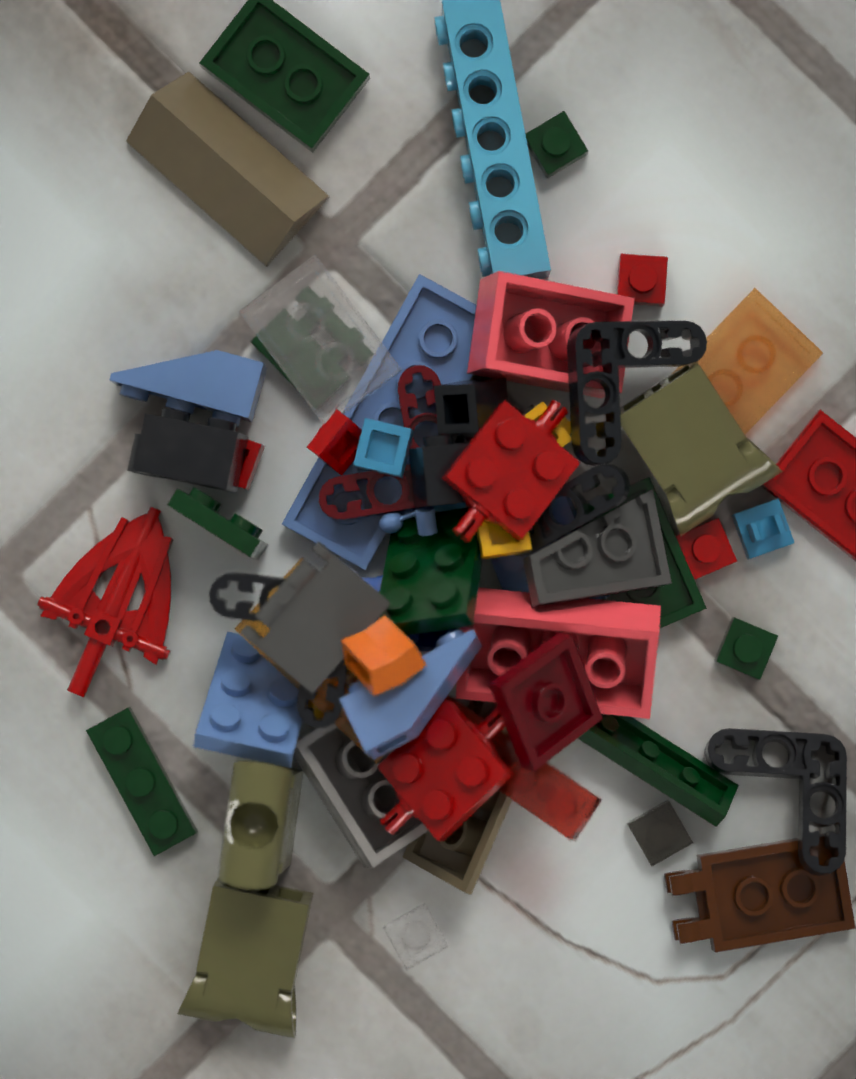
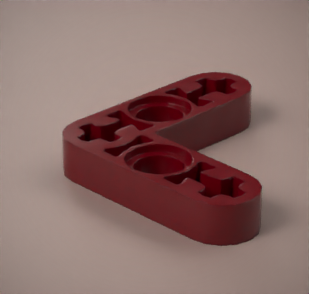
M415 365L406 369L398 381V397L403 426L411 428L413 431L422 422H432L437 425V416L434 413H422L413 418H409L408 409L418 410L415 394H407L405 386L412 384L413 376L421 375L424 382H432L433 389L426 391L425 396L427 408L435 405L434 386L441 385L438 375L431 368L422 365ZM412 438L410 449L419 448L414 438ZM410 464L406 465L403 478L367 471L329 479L319 492L321 509L328 517L335 520H349L392 511L419 508L414 507ZM383 477H393L401 484L402 495L393 504H383L374 495V486ZM368 480L367 497L372 508L361 510L362 499L348 502L347 511L338 512L336 505L327 504V497L334 494V486L343 485L345 492L360 491V488L356 482Z

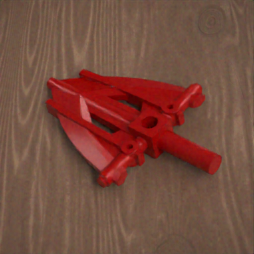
M150 507L148 513L130 522L121 517L115 530L98 542L74 565L52 596L45 598L41 596L37 606L43 610L41 617L57 620L58 617L70 621L69 627L77 630L78 626L86 628L84 635L90 637L67 688L69 692L85 697L106 646L113 647L116 641L124 644L122 649L128 652L132 648L144 652L143 657L157 665L159 659L167 660L171 651L164 646L171 606L169 551L173 538L164 536L159 520L161 511L154 507ZM117 565L104 595L100 599L94 590L102 574ZM142 574L146 592L140 607L137 610L127 611Z

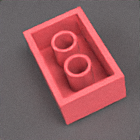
M502 271L480 279L467 374L493 379L506 378V381L569 392L567 343L572 331L579 326L593 322L632 321L635 298ZM592 336L589 339L583 340V348L591 350L593 358V353L601 350L600 342L593 341ZM629 336L627 338V348L629 344ZM592 365L583 368V374L596 371L603 372L602 365L597 367ZM618 368L619 394L622 393L625 368ZM591 380L584 387L583 395L604 398L605 391L600 383Z

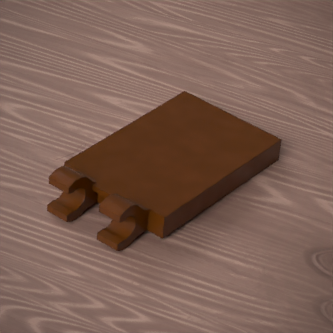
M825 833L819 834L818 846L810 849V856L818 857L819 865L824 866L826 860L834 857L833 850L825 848ZM798 838L698 854L696 856L699 869L664 873L667 893L676 896L695 892L699 917L672 920L674 939L679 940L680 944L710 939L711 950L721 952L856 929L845 860L839 869L828 875L817 876L810 874L799 861Z

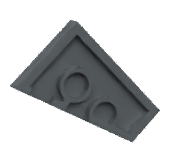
M653 489L523 559L532 607L662 587L672 583Z

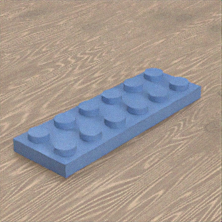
M419 274L343 414L360 429L363 427L365 418L404 427L398 397V381L406 369L415 365L431 368L438 375L441 385L471 380L473 375L467 374L476 304ZM421 375L413 376L412 384L405 386L407 394H415L418 410L408 409L409 418L422 413L436 414V404L427 408L425 399L426 391L433 389L432 382H424ZM422 422L415 427L413 438L419 447H424V437L440 436L441 434H438L436 424ZM409 455L406 465L410 464ZM318 457L282 525L315 543L321 542L331 552L366 570L386 535L379 526L380 518L384 514L349 520H335L328 517L321 509L319 492L329 479L341 475ZM353 461L343 475L370 470L355 467ZM383 477L376 482L374 495L383 504H393L402 495L401 484L393 477ZM368 480L356 482L360 488V491L348 493L345 492L343 485L334 486V494L327 497V504L336 505L338 512L347 511L348 502L362 499L361 510L372 508L367 497Z

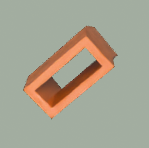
M385 615L364 631L341 640L345 666L373 696L402 685L427 666L416 646Z

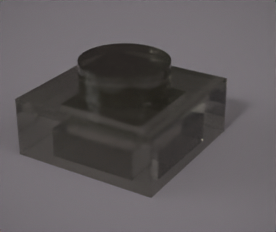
M669 800L662 802L626 823L651 866L656 865L693 843Z

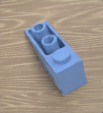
M215 350L111 373L109 380L115 385L121 386L119 394L122 396L147 402L149 394L167 399L166 408L193 415L195 407L212 411V418L237 423L236 427H239L241 420L253 422L267 367L260 361Z
M473 629L465 634L463 630H456L436 642L438 648L422 655L427 666L402 685L373 696L360 681H357L348 688L350 694L339 699L365 753L373 760L419 736L481 649L482 644Z

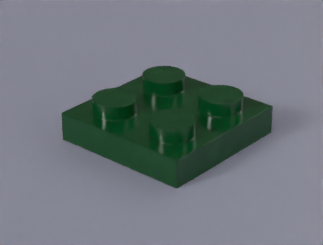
M195 487L192 488L189 494L177 488L167 504L250 558L259 560L268 545L259 539L263 532L261 528L234 513L230 520L218 513L223 504Z

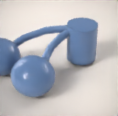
M425 506L397 512H387L379 521L380 529L385 533L392 534L402 528L404 520L416 516L418 534L420 536H429L438 532L434 507Z

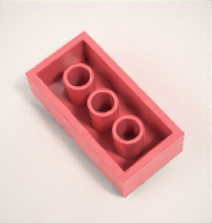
M479 587L473 626L461 627L460 630H463L465 634L473 629L482 647L457 681L456 699L496 703L489 683L560 632L572 635L601 714L650 719L661 606L586 598L532 607L529 592Z

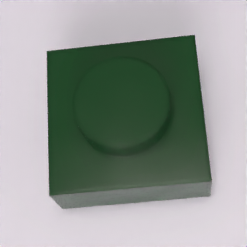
M565 111L525 134L528 148L547 179L588 154L587 147Z
M732 617L714 661L760 680L778 635Z

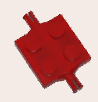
M506 400L501 402L442 479L461 494L466 505L470 508L457 526L452 529L457 536L462 534L460 539L469 543L484 521L499 525L517 541L523 539L581 462L561 447L552 435L555 428L565 415L568 414V410L565 407L558 409L561 403L551 400L546 410L535 421L526 418Z
M445 700L417 738L394 749L377 766L394 787L397 798L400 801L380 819V823L382 826H386L385 829L390 834L395 835L413 816L421 820L437 841H445L514 775L499 757L495 743L492 740L505 728L498 706L478 725L468 720L453 701Z

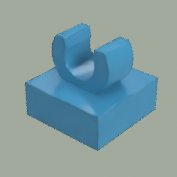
M365 418L353 465L357 468L403 478L414 431L411 428Z
M779 498L731 515L747 559L795 543Z

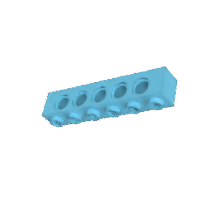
M442 0V16L434 17L439 46L447 44L451 62L443 63V71L447 91L456 90L459 108L451 109L456 138L465 136L468 154L460 156L465 184H474L477 201L469 202V210L473 230L482 229L485 247L477 248L482 277L502 271L537 279L549 278L551 267L500 0ZM475 39L481 41L487 50L479 57H469L462 52L460 47L464 42ZM478 85H485L494 91L495 98L489 103L479 104L471 99L469 92ZM486 131H495L502 136L504 144L497 150L489 151L482 148L477 139ZM494 177H504L510 181L513 190L505 197H495L489 193L486 184ZM503 223L515 224L520 229L522 237L514 244H504L497 239L495 235L496 228Z

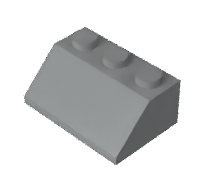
M344 710L333 724L324 728H315L298 739L294 757L363 867L373 868L429 830L421 820L413 816L395 835L390 834L385 829L386 826H382L380 819L400 802L394 787L377 768L392 751L373 760L365 753Z

